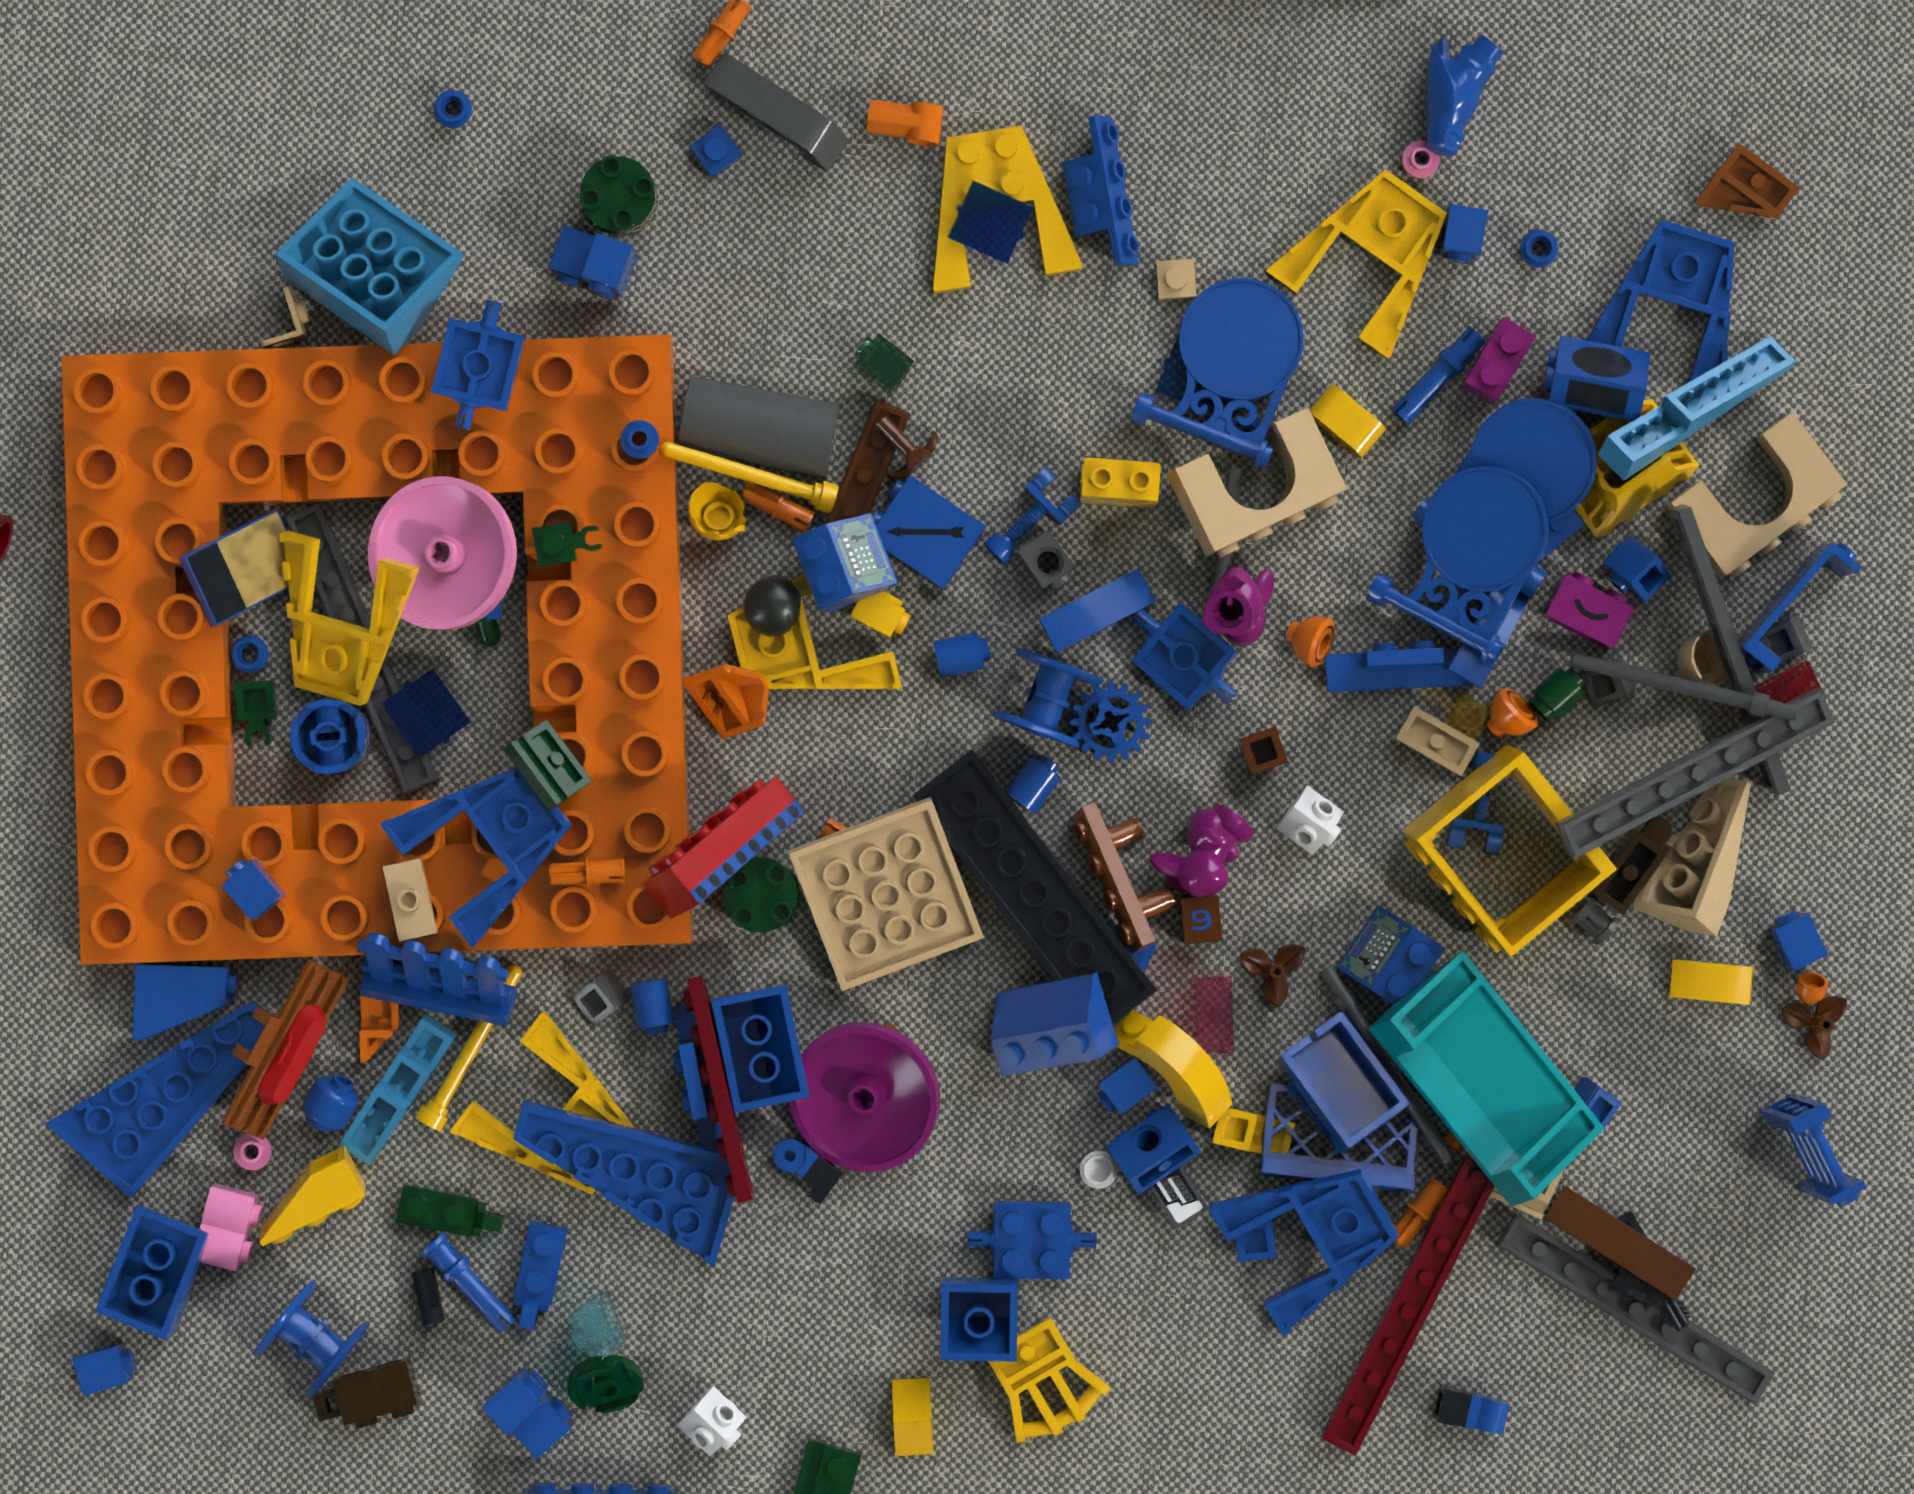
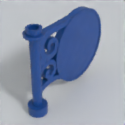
M1249 278L1224 280L1202 291L1187 308L1179 331V350L1187 374V385L1182 400L1176 409L1170 412L1155 406V397L1141 392L1130 421L1145 426L1149 419L1255 460L1253 468L1257 470L1259 466L1266 469L1274 447L1268 445L1269 441L1265 440V437L1288 380L1296 371L1303 351V327L1294 305L1275 287ZM1196 382L1203 390L1194 394ZM1272 394L1264 417L1257 429L1251 432H1243L1233 425L1232 414L1237 409H1244L1249 413L1247 418L1237 417L1238 425L1246 428L1253 425L1256 421L1257 410L1250 401ZM1208 399L1215 406L1211 418L1204 423L1183 417L1189 407L1196 416L1202 417L1206 415L1208 406L1204 404L1202 407H1199L1198 403L1200 400ZM1221 399L1231 401L1224 410Z
M1525 398L1502 406L1485 420L1475 436L1471 449L1455 474L1470 467L1493 466L1509 470L1525 479L1537 491L1546 508L1548 522H1551L1569 514L1588 494L1597 471V451L1594 439L1587 425L1571 409L1548 399ZM1426 498L1422 500L1412 516L1418 520L1417 525L1420 527L1423 524L1424 513L1429 503V500ZM1536 566L1527 576L1520 592L1532 598L1548 573Z
M1479 466L1465 469L1451 476L1439 486L1426 507L1422 524L1423 542L1426 550V567L1423 577L1415 590L1407 596L1393 589V579L1379 573L1368 589L1366 600L1379 607L1387 602L1481 652V662L1487 663L1490 661L1494 664L1505 646V643L1500 641V636L1496 634L1527 576L1534 570L1543 556L1548 541L1549 523L1544 503L1530 483L1509 470L1493 466ZM1435 569H1436L1443 577H1438V578L1433 579V578H1434V574H1435ZM1438 586L1448 587L1450 592L1449 600L1442 609L1435 611L1418 602L1426 594L1431 602L1440 603L1444 600V594L1440 592L1435 595V590ZM1457 586L1471 591L1465 592L1459 598V590ZM1509 588L1489 623L1475 625L1470 621L1466 610L1469 602L1474 599L1480 600L1483 603V609L1478 611L1476 608H1471L1470 613L1475 618H1485L1491 613L1493 605L1491 599L1484 592H1495Z

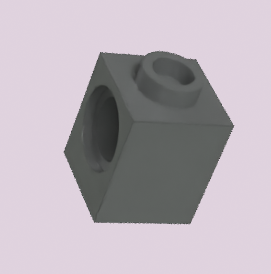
M1049 530L1017 551L1018 556L1042 590L1050 586L1053 591H1056L1072 579L1069 572L1075 566ZM1044 553L1055 555L1059 561L1058 569L1050 574L1040 571L1037 566V559L1040 555Z

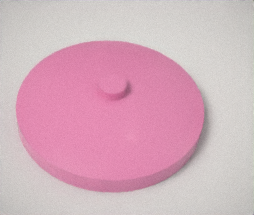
M428 477L417 480L400 489L380 510L369 537L368 566L374 587L378 560L389 558L419 567L418 574L400 618L415 626L428 629H458L471 625L485 617L499 604L506 594L516 567V538L506 511L485 489L472 482L454 477Z

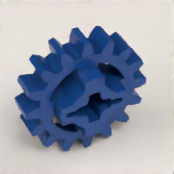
M1108 681L1107 688L1104 691L1101 690L1099 685H1093L1094 695L1090 696L1082 692L1080 696L1085 702L1084 705H1073L1072 707L1075 712L1079 713V718L1070 720V725L1079 726V732L1075 733L1072 737L1076 740L1083 738L1085 741L1081 748L1083 753L1090 748L1095 750L1093 760L1098 761L1102 753L1107 754L1109 763L1114 762L1115 754L1120 753L1124 760H1128L1129 754L1127 750L1132 748L1140 752L1142 749L1137 740L1139 738L1149 739L1150 735L1142 729L1143 726L1152 724V719L1143 718L1142 713L1150 707L1148 704L1139 706L1136 701L1141 693L1138 691L1132 696L1128 695V684L1126 683L1122 685L1120 690H1115L1113 681ZM1108 697L1120 698L1126 701L1130 707L1122 710L1112 706ZM1095 702L1098 710L1095 721L1085 725L1087 711ZM1105 712H1110L1112 716L1127 714V717L1116 725L1117 732L1112 733L1109 728L1094 730V727L1100 725L1105 720ZM1136 719L1134 734L1127 742L1123 732L1127 723ZM1096 735L1107 737L1111 740L1114 748L1103 747L1095 743L1091 738Z

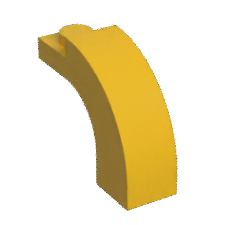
M1132 1010L1114 1029L1119 1043L1116 1046L1117 1048L1146 1062L1167 1081L1175 1094L1181 1115L1210 1129L1233 1104L1227 1083L1216 1064L1195 1040L1174 1023L1160 1015L1153 1021Z

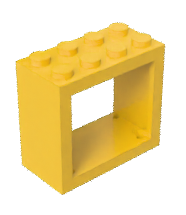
M1506 744L1490 760L1474 770L1406 826L1402 832L1408 839L1404 843L1406 849L1417 861L1420 860L1425 866L1429 865L1431 867V870L1427 872L1431 880L1440 890L1444 889L1448 895L1452 894L1455 897L1450 903L1464 919L1467 918L1472 924L1476 923L1478 927L1473 931L1487 948L1490 947L1495 953L1501 950L1512 957L1614 873L1617 868L1602 849L1597 847L1576 859H1572L1573 862L1504 919L1501 917L1495 921L1485 911L1436 850L1435 845L1432 843V840L1437 837L1436 833L1505 776L1509 778L1511 775L1557 832L1555 823L1573 814L1523 751Z

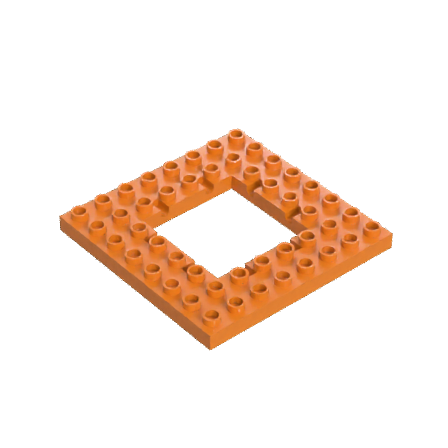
M670 334L526 339L508 411L504 412L488 407L475 408L470 430L464 429L463 426L462 428L454 426L460 404L452 398L431 393L443 342L405 344L395 356L380 345L61 356L81 965L366 955L365 953L358 952L357 947L360 939L366 940L369 933L384 935L389 939L390 945L402 948L406 941L419 942L426 947L427 953L441 952L444 948L457 951L683 944L694 942L693 908L670 919L642 884L652 876L648 869L665 855L669 856L676 850L675 846L690 834L685 686L682 683L685 675L677 460L665 457L660 452V447L665 442L677 444L673 339ZM632 421H647L656 428L659 434L658 448L647 458H633L622 448L621 433L625 426ZM643 432L636 433L632 439L633 444L636 446L644 445L647 441L646 434ZM435 476L454 477L472 482L485 489L492 496L523 495L525 555H527L528 560L526 599L530 707H532L533 728L548 720L592 782L578 793L558 804L573 825L475 947L471 948L449 919V916L508 873L509 870L465 811L461 812L406 855H402L380 824L436 800L236 807L230 619L217 626L210 627L179 560L180 556L227 533L226 506L389 500L408 484ZM570 522L573 533H578L586 526L594 525L599 527L600 531H592L587 534L586 542L592 546L602 544L600 550L590 552L585 549H576L577 561L544 567L538 566L532 528ZM587 857H590V861L624 859L625 883L591 884V888H587V884L552 885L549 881V865L552 863L586 862ZM422 858L438 933L399 942L383 866ZM242 859L246 863L250 860H257L286 893L283 899L258 920L251 921L221 886L229 879L225 873Z

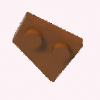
M1738 143L1694 203L1703 207L1777 219L1800 187Z

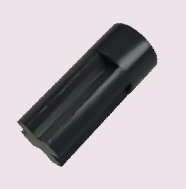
M434 1268L412 1272L423 1325L445 1320Z

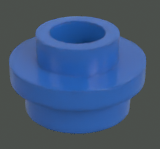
M448 90L437 97L434 103V114L443 126L459 128L469 121L472 114V105L464 93L458 90ZM456 103L460 106V112L456 116L447 114V107L450 104Z
M1545 230L1529 232L1520 244V255L1523 261L1534 268L1548 266L1555 260L1558 253V244L1555 237ZM1534 243H1541L1545 248L1544 255H1535L1532 252V245Z
M632 421L625 426L621 433V445L629 456L636 459H644L651 456L657 450L659 434L656 428L647 421ZM638 432H643L647 436V441L642 446L633 444V436Z
M248 635L234 642L230 657L233 665L239 671L256 673L267 664L269 650L262 639ZM253 647L257 652L255 660L248 662L244 658V652L247 648Z

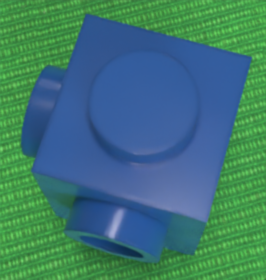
M1630 535L1614 548L1603 561L1611 572V575L1608 577L1609 581L1623 594L1629 590L1645 603L1672 576L1658 555Z

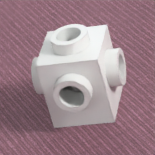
M1307 785L1289 807L1276 829L1314 855L1322 844L1329 847L1341 831L1337 823L1344 811Z
M713 1386L695 1403L677 1426L691 1438L698 1448L711 1456L720 1447L727 1451L741 1436L737 1428L747 1417L737 1409L732 1401L728 1400Z

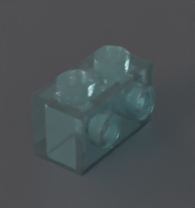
M607 1290L575 1308L568 1316V1320L574 1328L570 1335L581 1353L587 1350L590 1357L600 1353L605 1358L623 1347L622 1344L626 1342L624 1337L630 1328Z

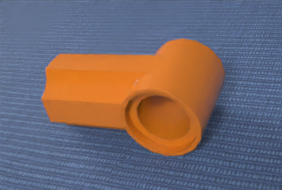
M871 99L866 133L904 138L906 142L916 145L938 146L944 107L926 102H911L910 105Z

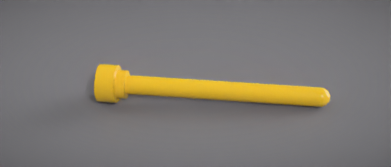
M665 442L660 447V452L665 457L808 499V504L814 505L815 510L828 514L832 511L837 498L838 485L824 480L821 483L814 482L811 485L671 442Z
M512 965L508 968L509 975L506 983L503 982V984L516 986L522 975V969L518 965ZM482 1021L477 1022L434 1100L429 1099L426 1105H421L415 1116L417 1120L442 1132L449 1119L446 1117L449 1109L446 1107L494 1024Z

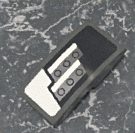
M1182 1166L1150 1187L1176 1229H1179L1209 1209Z

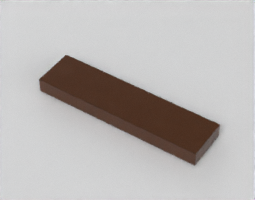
M875 399L838 490L834 507L828 514L825 524L871 513L896 452V447L875 425L884 416H887L903 433L911 413Z
M1564 1186L1544 1218L1673 1301L1677 1300L1696 1269L1567 1186Z

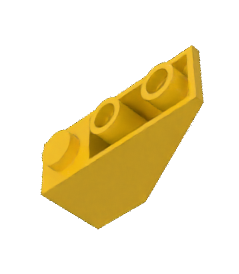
M345 1145L308 1164L260 1227V1243L262 1246L271 1242L274 1244L281 1243L290 1238L294 1231L306 1225L307 1227L317 1226L325 1221L329 1214L339 1209L342 1211L350 1210L362 1201V1198L365 1197V1181Z

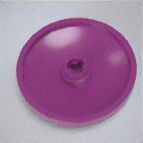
M847 1023L822 1033L801 1054L810 1097L789 1101L794 1122L804 1140L824 1159L853 1171L877 1172L894 1168L908 1161L927 1142L939 1116V1084L935 1071L926 1055L905 1035L887 1026L875 1023Z

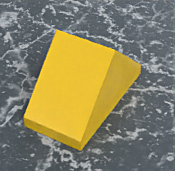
M930 1377L892 1379L893 1428L896 1456L934 1454Z

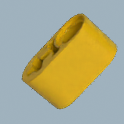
M1332 383L1309 409L1315 422L1360 459L1364 457L1386 431V428L1373 415L1341 388Z

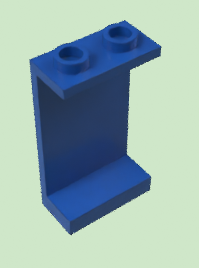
M1831 542L1816 547L1738 639L1746 664L1755 673L1773 672L1782 661L1759 640L1824 563L1840 577L1857 573L1860 570L1861 566L1854 561L1857 555L1850 548L1840 542L1837 545Z

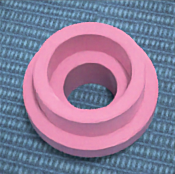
M1425 140L1412 142L1406 147L1402 155L1403 168L1410 176L1418 179L1427 178L1434 174L1440 164V155L1431 152ZM1419 152L1425 153L1428 157V163L1425 165L1417 164L1415 154Z
M246 1133L239 1137L234 1145V1158L238 1165L246 1170L261 1169L271 1159V1143L266 1137L263 1140ZM250 1144L255 1145L259 1151L258 1156L254 1159L246 1155V1148Z

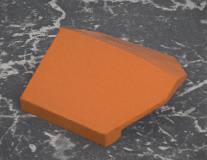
M723 664L686 677L682 682L722 739L763 726L766 721L769 687L765 678L756 671Z

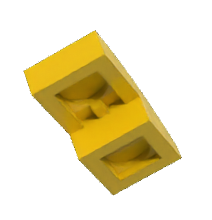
M1673 959L1669 997L1750 1005L1754 967Z
M1228 1108L1217 1120L1212 1143L1262 1154L1266 1116ZM1274 1118L1273 1129L1281 1124L1277 1118ZM1289 1122L1288 1124L1294 1130L1295 1122ZM1282 1127L1272 1136L1271 1152H1289L1292 1135L1285 1127Z

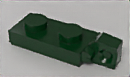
M404 1184L396 1222L468 1237H480L482 1229L500 1232L505 1215L485 1211L487 1203L479 1201V1198Z

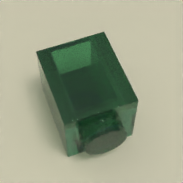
M879 333L873 340L868 336L855 352V355L859 357L855 362L856 367L890 394H893L915 366L913 359Z

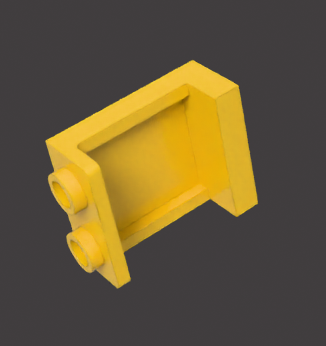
M1085 458L1081 468L1079 501L1091 504L1154 508L1159 499L1161 465L1155 462Z

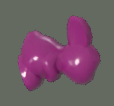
M1231 565L1229 571L1212 586L1203 611V622L1211 632L1223 634L1230 643L1239 647L1251 645L1259 639L1266 622L1264 607L1269 602L1274 588V575L1271 569H1264L1254 582L1250 574L1244 569Z
M1215 804L1213 808L1201 809L1188 818L1186 822V835L1191 853L1186 857L1170 853H1155L1151 855V865L1158 872L1166 875L1167 883L1175 891L1187 892L1199 898L1220 892L1227 886L1228 873L1223 862L1232 863L1239 857V851L1236 848L1237 844L1245 843L1252 839L1255 832L1246 820L1233 810L1220 804Z

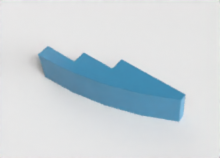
M425 1014L404 1047L398 1052L381 1081L373 1089L339 1143V1146L345 1145L348 1152L370 1166L458 1034L428 1014Z

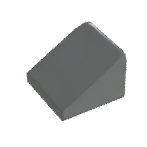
M1797 614L1773 624L1759 640L1782 659L1780 663L1812 649V644Z
M1622 657L1611 660L1614 662L1625 664ZM1590 671L1580 673L1581 678L1585 682L1584 686L1593 708L1635 692L1632 681Z
M606 970L574 994L572 999L593 1027H595L627 1003L630 997L612 972Z

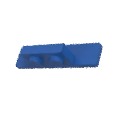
M1090 116L1088 121L1094 154L1062 162L1075 237H1084L1108 231L1115 265H1137L1139 244L1132 229L1130 218L1132 216V205L1126 196L1124 184L1126 172L1124 164L1120 160L1117 146L1119 140L1118 129L1113 123L1111 116Z
M1433 641L1410 642V649L1395 650V643L1372 644L1373 651L1328 654L1325 657L1326 689L1328 692L1472 686L1445 670L1457 648H1433Z
M685 1003L679 1004L674 1007V1014L680 1044L678 1045L679 1052L673 1053L677 1075L684 1074L687 1089L681 1090L683 1108L685 1113L692 1112L693 1120L697 1122L701 1146L718 1150L716 1138L722 1137L719 1122L712 1123L708 1107V1101L714 1100L711 1085L704 1086L699 1066V1064L706 1063L702 1048H695L691 1027L697 1026L694 1011L687 1012Z

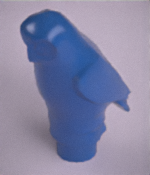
M1482 34L1479 35L1472 45L1466 44L1462 46L1461 52L1452 59H1450L1449 43L1445 38L1441 37L1439 43H1435L1434 46L1431 45L1425 97L1427 119L1426 144L1430 151L1436 155L1453 157L1457 153L1458 146L1465 138L1462 130L1478 107L1483 87L1489 81V78L1495 74V64L1504 54L1497 45Z

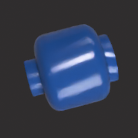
M334 1074L333 1077L321 1076L317 1078L303 1101L302 1108L306 1114V1121L314 1128L328 1133L332 1132V1130L344 1128L359 1103V1096L353 1089V1082L340 1074Z

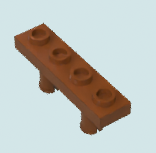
M1096 802L1083 806L1072 816L1074 820L1072 823L1074 834L1086 847L1089 854L1087 858L1089 868L1095 877H1099L1104 889L1102 892L1104 903L1109 911L1114 912L1118 921L1117 929L1120 940L1125 946L1129 947L1132 954L1147 949L1156 941L1146 918L1173 908L1175 905L1174 898L1168 887L1137 897L1116 849L1144 838V830L1138 818L1107 828Z

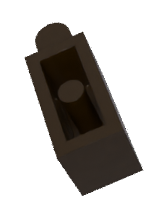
M1654 817L1648 820L1640 831L1629 830L1609 857L1617 870L1590 891L1589 894L1613 912L1624 915L1668 855L1661 847L1671 835L1672 826L1670 822L1664 818Z
M410 1356L337 1376L332 1381V1389L318 1392L312 1397L318 1421L341 1416L344 1426L355 1423L356 1429L378 1423L377 1416L391 1413L393 1419L415 1412L413 1406H417L422 1401ZM336 1396L338 1409L331 1410L329 1397Z

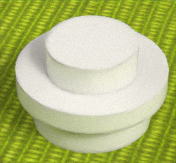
M1093 1151L1082 1159L1080 1175L1088 1186L1102 1189L1110 1186L1116 1179L1118 1172L1117 1163L1109 1153Z

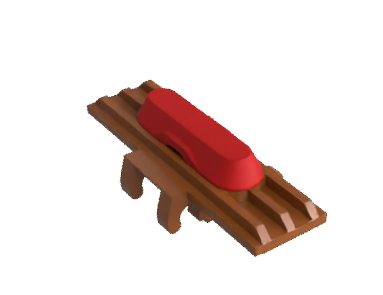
M308 960L279 1014L274 1012L270 1014L263 1008L256 1006L252 1017L265 1025L252 1051L237 1043L231 1053L244 1063L251 1065L221 1121L222 1124L264 1140L283 1103L289 1098L292 1090L296 1089L299 1083L298 1079L306 1069L321 1036L325 1035L327 1031L326 1023L350 978Z

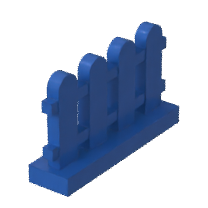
M369 933L366 940L360 939L357 947L358 952L366 954V959L364 958L362 964V971L365 974L359 988L361 996L507 1027L518 993L517 987L503 984V982L506 983L509 973L507 969L501 968L499 961L496 959L481 956L478 958L477 963L464 961L463 955L460 952L450 948L442 949L440 955L427 953L426 947L416 941L404 942L403 948L392 946L387 937L378 933ZM393 959L400 960L402 963L393 961ZM430 967L438 968L439 970L430 969ZM467 975L476 976V978L467 977Z

